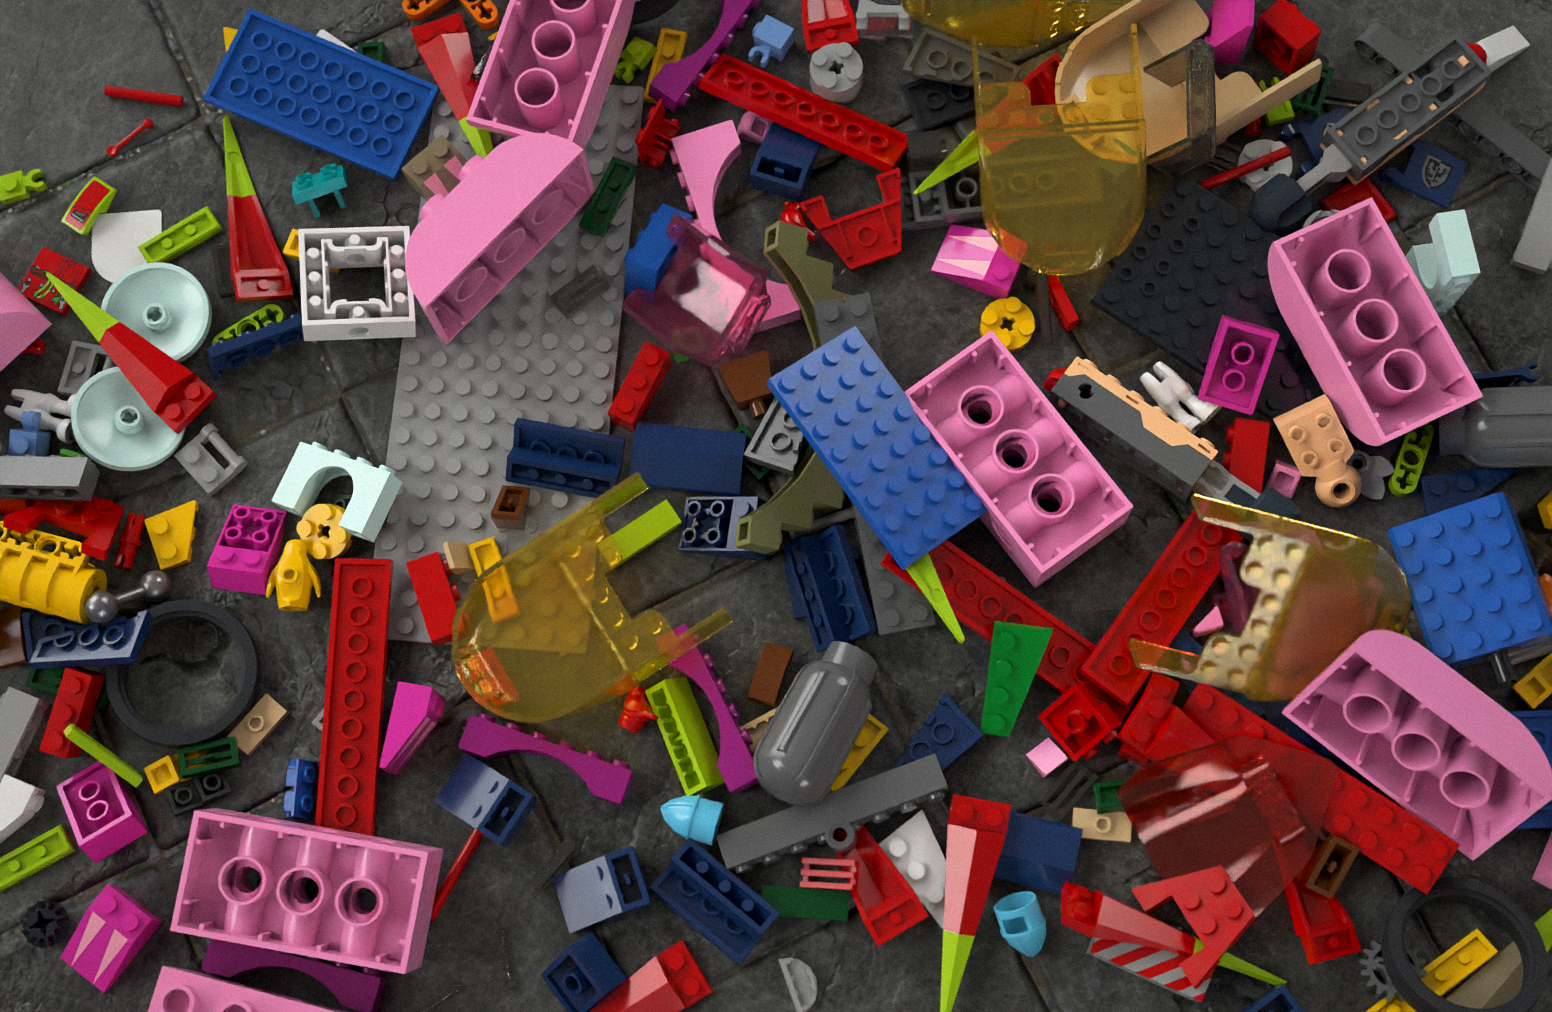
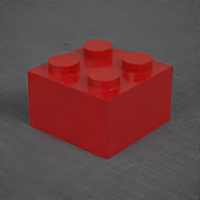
M1278 0L1259 16L1252 45L1289 77L1313 60L1321 30L1313 20L1307 19L1295 4L1289 3L1287 0Z

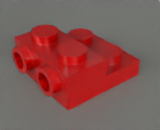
M1081 681L1074 684L1038 716L1074 762L1083 756L1087 760L1101 750L1098 744L1102 740L1105 744L1113 740L1119 734L1117 728L1122 724L1105 701L1098 704Z

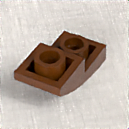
M14 606L0 610L1 669L28 663L22 612H27L24 607Z
M766 642L753 676L748 700L775 707L785 685L784 677L794 656L793 649Z

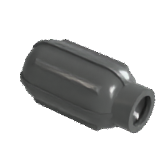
M1552 386L1484 388L1480 390L1483 397L1439 417L1440 456H1465L1469 462L1480 467L1489 468L1552 467Z
M832 642L821 660H814L808 663L796 675L754 753L753 766L755 776L769 795L787 804L801 807L814 806L827 795L872 709L868 688L878 672V664L865 651L846 642Z

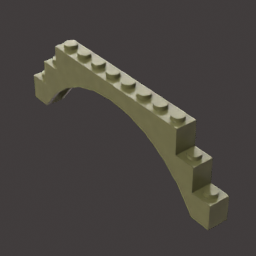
M778 221L766 228L763 254L786 282L801 309L812 340L813 350L815 351L820 348V341L813 311L814 303L839 298L841 304L844 303V297L852 295L832 290L834 283L833 263L806 255L809 246L807 240L808 229ZM809 442L801 461L797 465L795 476L791 475L787 483L767 503L738 520L735 548L762 554L779 550L782 542L781 530L799 533L811 529L814 519L812 510L829 513L842 508L845 493Z

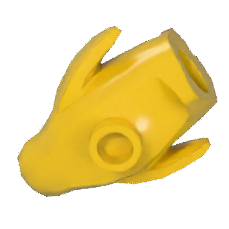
M298 539L290 540L286 543L278 564L268 578L266 597L270 598L273 588L276 586L278 608L282 611H307L312 586L315 588L317 598L321 596L320 578L308 559L305 543Z

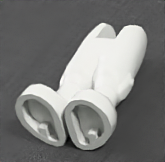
M1161 361L1153 366L1154 372L1162 380L1161 383L1148 372L1140 377V381L1156 401L1158 407L1164 410L1167 415H1171L1176 423L1181 422L1189 427L1193 435L1199 430L1201 425L1204 426L1222 407L1199 400L1190 384L1185 382L1174 370ZM1179 402L1185 404L1194 416L1189 415L1180 406Z
M24 389L12 390L11 397L23 403L21 408L7 405L4 409L6 415L21 422L23 411L41 412L39 430L55 431L58 439L64 443L71 444L76 441L72 431L71 419H59L51 416L52 413H59L71 417L72 404L76 394H72L68 401H64L51 393L44 394Z

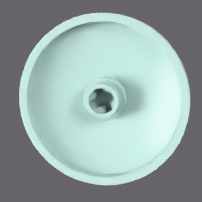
M147 263L128 270L110 286L101 305L102 310L179 363L188 359L199 349L211 325V304L203 286L185 269L168 263Z
M118 366L103 370L88 379L77 392L71 409L72 431L80 448L95 462L114 470L140 471L162 463L176 451L186 429L185 427L179 434L174 432L152 411Z

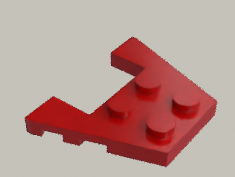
M899 168L876 175L885 202L842 218L831 220L823 195L800 203L803 212L850 272L902 254L901 172Z
M92 496L91 501L45 500L6 515L3 519V527L27 535L39 524L45 522L87 536L88 538L81 543V553L106 560L108 550L113 543V537L117 533L122 521L124 506L113 503L111 500L100 499Z
M1221 865L1135 887L1131 890L1146 914L1153 912L1174 899L1205 947L1179 963L1195 990L1201 986L1207 974L1215 969L1229 947H1232L1256 918Z

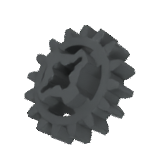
M1372 940L1370 943L1371 950L1364 948L1362 953L1366 959H1362L1359 962V967L1366 969L1360 973V979L1369 980L1365 988L1367 990L1375 988L1376 998H1379L1383 993L1386 995L1387 1002L1391 1003L1393 996H1397L1400 1003L1404 1002V999L1397 992L1386 972L1383 958L1377 957V959H1374L1378 954L1382 953L1381 944L1379 945ZM1406 940L1405 949L1411 966L1420 979L1426 978L1427 971L1420 969L1425 966L1426 960L1417 959L1420 949L1410 950V941ZM1375 975L1379 976V977L1383 980V982L1385 983V985L1382 984V983L1375 977Z

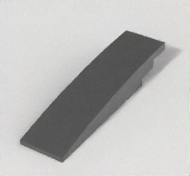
M1089 151L977 161L917 195H913L914 191L934 170L908 172L907 177L901 178V232L951 226V224L962 225L1102 202L1103 194L1096 155Z

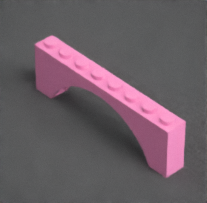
M725 121L672 138L673 149L669 150L673 165H679L681 172L677 173L681 188H687L689 195L685 196L689 212L695 211L697 219L693 220L697 235L703 234L705 243L701 245L705 258H711L714 267L710 268L713 281L714 283H720L722 291H719L718 294L723 307L728 306L731 314L727 316L731 332L736 330L740 339L801 319L800 308L788 285L769 281L741 265L726 248L716 228L714 204L719 184L727 169L741 155V144L733 121Z

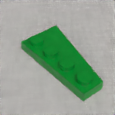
M1001 621L994 622L981 732L983 734L1010 736L1052 635L1053 628Z

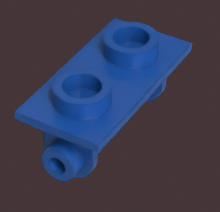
M297 758L296 760H290V765H287L286 786L294 787L293 792H285L284 808L282 811L285 812V818L296 819L298 817L309 820L312 818L317 762Z

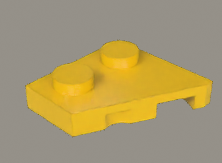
M195 500L144 520L160 569L163 572L191 562V542L194 539L196 529L194 527L196 511L199 509V505Z

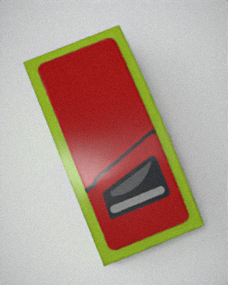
M93 177L74 199L65 213L62 222L81 235L88 236L99 213L107 212L117 190L98 177Z

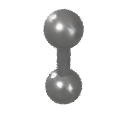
M150 571L142 576L139 581V587L115 596L107 591H96L90 594L85 601L84 610L92 621L105 623L115 617L118 606L142 597L150 602H160L166 599L171 592L172 584L170 578L165 573Z

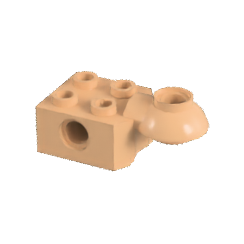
M1323 394L1273 418L1301 476L1317 477L1315 491L1321 502L1330 507L1341 508L1349 506L1356 501L1362 489L1361 476L1355 468L1346 464L1354 453V449L1327 396ZM1337 484H1346V487L1343 491H1333L1334 487Z

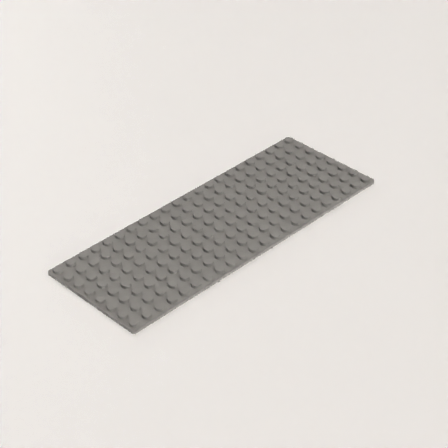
M610 85L596 126L584 148L595 191L613 156L638 165V148L635 140L642 126L643 97L645 93L643 87ZM440 91L433 105L428 145L443 134L463 157L469 161L472 157L476 156V153ZM490 132L493 149L513 138ZM636 175L604 238L579 227V223L590 203L589 201L447 345L434 331L414 294L416 337L402 338L386 467L394 470V476L403 483L389 510L386 528H381L376 537L373 559H391L393 561L388 640L432 643L406 562L437 551L445 559L446 555L442 546L444 542H464L469 545L494 536L521 616L494 625L475 568L458 575L450 574L449 577L452 585L457 584L461 595V600L457 601L460 611H466L470 626L466 627L468 636L445 644L570 654H585L587 652L603 500L505 481L507 456L513 448L514 424L517 418L610 435L611 421L608 410L613 403L625 290L626 264H624V258L629 250ZM422 196L420 201L419 215L421 209L427 202ZM502 485L530 488L525 530L497 528L491 519V512Z

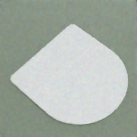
M146 210L98 215L92 226V261L96 271L104 279L114 283L128 270L147 264L138 246L162 233V212L160 210Z

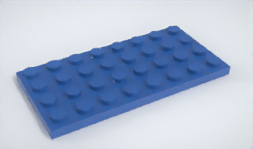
M249 8L203 100L212 106L396 182L402 170L401 168L404 166L440 93V88L435 84Z
M855 326L769 378L766 382L771 392L902 570L988 511L980 497L975 494L964 479L963 474L958 471L945 450L941 448L932 436L928 427L923 424L915 413L910 399Z

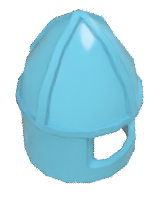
M699 794L697 796L686 795L671 799L663 804L660 810L666 823L676 833L685 837L686 840L690 838L712 846L722 818L724 803L701 798Z
M1021 891L1005 896L995 903L993 909L1002 937L1020 953L1034 957L1042 949L1046 937V919L1042 915L1036 895L1033 892Z

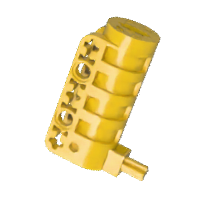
M0 521V530L4 531L0 537V601L35 609L50 615L61 616L83 624L92 622L85 613L84 604L90 594L96 591H106L107 577L104 570L98 569L89 563V555L81 553V542L34 529L26 535L3 527V521ZM27 538L29 543L22 542L20 545H18V543L16 542V540L24 541V539ZM47 544L57 545L52 553L42 550ZM78 552H80V554H81L80 557H79V556H75V555H76Z

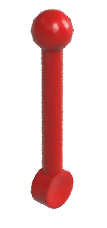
M149 118L144 119L143 124L115 146H109L107 148L108 155L111 157L117 156L120 148L146 128H152L153 121Z

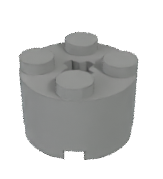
M846 42L823 46L814 52L811 57L810 86L812 92L840 105L852 102L862 87L863 63L861 57Z

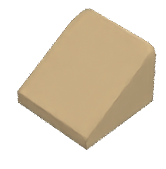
M443 543L442 546L449 568L454 574L458 575L475 568L467 543Z

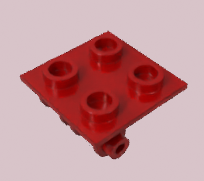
M661 98L656 106L651 107L647 116L648 123L644 129L641 128L636 136L635 143L637 144L638 155L643 167L647 161V164L652 168L656 169L658 165L661 166L667 152L670 150L669 146L672 145L671 139L675 138L680 131V122L677 119L671 118L670 121L666 119L664 103Z

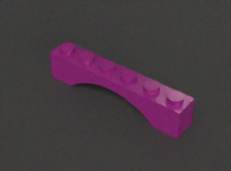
M721 0V19L713 36L691 56L677 62L665 64L650 83L648 96L659 102L660 98L663 99L664 107L673 113L679 105L684 107L691 96L689 92L692 87H699L700 80L705 75L704 71L708 66L712 67L720 57L719 51L722 47L728 48L735 37L733 32L737 27L743 28L749 18L748 12L751 8L756 10L762 0Z
M683 624L655 639L667 665L691 677L704 690L714 707L721 735L717 767L729 791L736 795L759 783L754 772V753L750 748L753 740L746 728L741 730L737 721L741 716L734 703H728L725 697L728 690L721 678L716 679L712 671L716 666L709 653H703L700 646L703 640L698 630Z
M480 713L479 717L470 715L458 748L462 751L486 760L517 753L551 757L578 773L596 798L623 807L635 775L629 770L630 765L618 760H613L612 764L602 761V755L589 750L586 751V754L576 752V746L560 741L559 745L548 742V736L538 732H533L532 736L522 733V727L507 722L504 727L495 723L496 718Z
M212 938L201 969L205 972L238 979L248 973L265 968H293L307 973L322 982L335 995L343 1007L362 1012H378L387 981L386 978L379 977L380 971L363 967L362 972L351 970L352 964L334 961V965L323 963V959L310 956L303 958L295 956L293 953Z

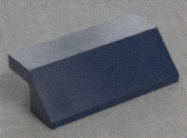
M517 418L514 424L513 448L507 456L505 481L614 502L624 460L626 438Z
M637 422L632 444L629 486L740 497L747 433Z
M843 524L833 525L817 536L800 537L783 547L817 653L826 651L832 642L851 643L878 630Z
M1010 811L1006 837L993 877L1061 894V888L1065 882L1071 883L1083 829Z
M690 838L670 859L669 866L649 888L652 894L738 966L757 945L780 914Z

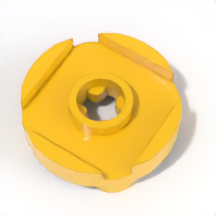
M1016 297L993 301L985 308L981 315V337L992 330L1010 353L1023 349L1029 343L1034 333V316L1028 306ZM1003 320L1012 321L1014 323L1012 325L1013 330L1002 329L1000 326L1003 324Z
M332 504L314 505L305 512L302 520L297 524V533L300 535L301 541L305 543L307 552L314 558H337L350 548L352 540H350L351 534L339 526L345 512L344 508ZM323 526H330L329 538L323 535Z

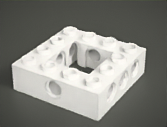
M409 226L298 229L304 341L416 337L414 293L408 282L405 270V254L410 239ZM384 267L386 305L382 300L376 298H369V301L353 302L341 299L336 300L331 305L329 268Z

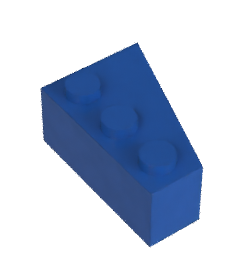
M662 203L657 212H652L648 220V227L645 231L641 230L639 232L635 247L633 249L630 248L625 255L626 276L624 293L654 305L657 299L656 287L659 281L665 283L668 274L664 272L672 260L676 261L690 233L692 215Z

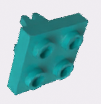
M329 164L322 167L319 173L313 175L304 173L295 178L296 181L292 182V196L295 204L308 201L315 218L321 216L315 198L334 192L340 208H345L346 203L340 189L347 187V175L343 164L338 166L336 164Z

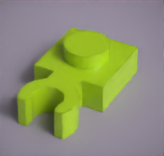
M634 36L620 55L623 62L617 64L614 71L615 77L619 79L622 75L624 81L629 84L634 79L635 70L643 71L658 50L653 44Z
M1274 77L1271 84L1274 86L1280 81L1277 77ZM1263 80L1259 82V89L1262 92L1269 89L1265 86ZM1290 100L1263 115L1267 127L1293 121L1295 117Z
M33 169L27 176L21 170L0 176L1 202L7 205L30 198V190L38 192L46 190L47 185L43 181L35 183L38 178L44 177V173L40 169Z

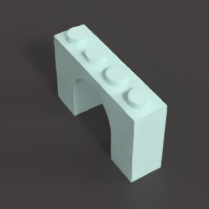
M1465 209L1437 213L1429 223L1433 243L1412 246L1406 255L1407 261L1439 317L1447 314L1450 308L1455 305L1456 301L1481 273Z
M300 442L271 501L283 510L303 517L305 512L314 505L319 492L325 484L339 476H351L354 485L353 495L339 526L351 535L374 543L403 482L394 476V470L384 465L376 468L372 466L371 462L363 458L350 459L348 454L335 449L334 453L329 452L327 447L317 442H313L312 445Z

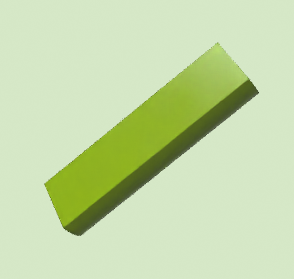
M687 677L666 679L646 690L645 693L653 713L658 716V726L685 794L694 796L724 784L725 781L717 767L718 754Z

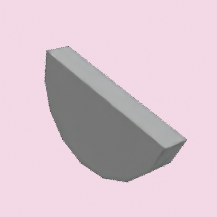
M793 958L778 959L796 1012H807L815 1002L818 991L814 973L801 960Z

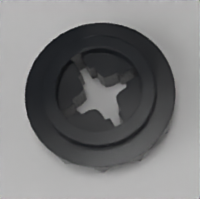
M46 900L38 901L32 907L27 908L28 911L25 917L21 919L23 922L21 932L25 935L28 943L36 947L47 948L56 945L64 938L69 927V917L61 904ZM42 915L45 919L55 920L46 926V933L44 929L35 928L37 924L42 922Z

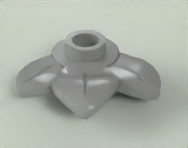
M1354 450L1346 464L1353 467V461L1358 460L1361 462L1362 468L1356 469L1362 480L1361 494L1369 499L1381 500L1385 491L1383 477L1392 474L1394 468L1384 457L1369 456L1366 452ZM1340 483L1341 491H1343L1346 484Z

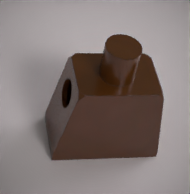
M764 350L717 365L719 377L737 410L741 411L750 408L753 420L764 418L767 412L765 403L774 399V394L766 385L768 379L772 377L768 351Z

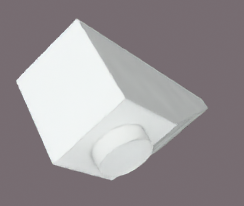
M1514 25L1476 43L1485 50L1487 54L1486 65L1492 72L1530 46Z
M4 775L0 783V844L28 822L35 812L40 810L44 802L43 796L46 790L15 777Z

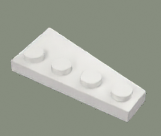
M921 810L878 845L913 888L922 905L943 930L946 860L923 810Z

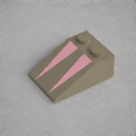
M442 134L401 169L408 183L428 201L436 194H443L446 197L460 183L458 179L459 173L467 163V160Z

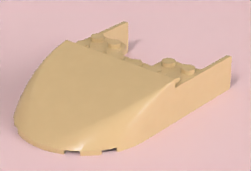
M1132 0L1087 28L1072 42L1057 70L1055 101L1064 127L1072 138L1089 152L1101 158L1120 163H1165L1199 154L1226 142V137L1320 80L1322 62L1320 59L1313 61L1264 92L1259 89L1251 76L1245 72H1235L1220 80L1192 42L1207 32L1209 27V20L1196 0ZM1117 137L1138 152V154L1134 156L1125 152L1114 139Z

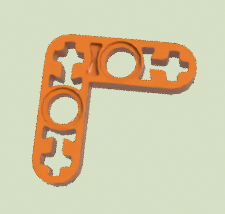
M403 0V9L410 20L419 21L450 0H427L428 4H426L425 0ZM459 0L482 29L489 30L498 25L499 14L491 0H477L475 2ZM415 4L416 6H419V9L415 10L414 8H411V6ZM481 7H483L488 15H491L490 19L482 16Z

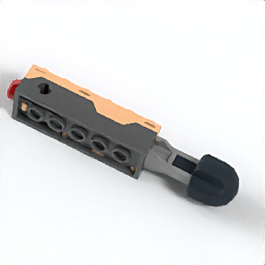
M1455 32L1329 128L1320 144L1324 152L1316 167L1297 181L1293 178L1290 179L1285 174L1278 173L1259 187L1252 195L1249 203L1250 218L1255 220L1265 230L1275 234H1284L1297 227L1311 215L1312 205L1307 196L1326 181L1339 182L1347 176L1354 185H1357L1484 87L1492 71L1486 65L1487 54L1483 47L1479 44L1465 43Z
M1077 356L1068 368L1054 369L1046 378L1043 385L1044 389L1050 393L1049 402L1067 423L1184 503L1193 491L1201 497L1214 502L1241 521L1238 527V532L1241 536L1257 547L1267 551H1282L1291 548L1299 541L1303 532V519L1298 507L1290 499L1273 488H1266L1260 494L1231 475L1222 465L1214 461L1218 451L1210 441L1205 438L1199 439L1191 433V430L1185 424L1174 422L1167 417L1168 415L1164 410L1157 406L1152 407L1144 402V398L1139 393L1133 390L1128 391L1122 387L1119 380L1114 376L1104 375L1090 360H1082Z

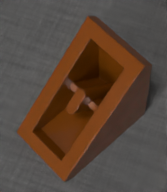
M502 485L491 512V519L497 528L525 530L530 488Z
M1331 834L1311 852L1304 882L1305 887L1332 899L1358 854L1360 847L1335 834Z

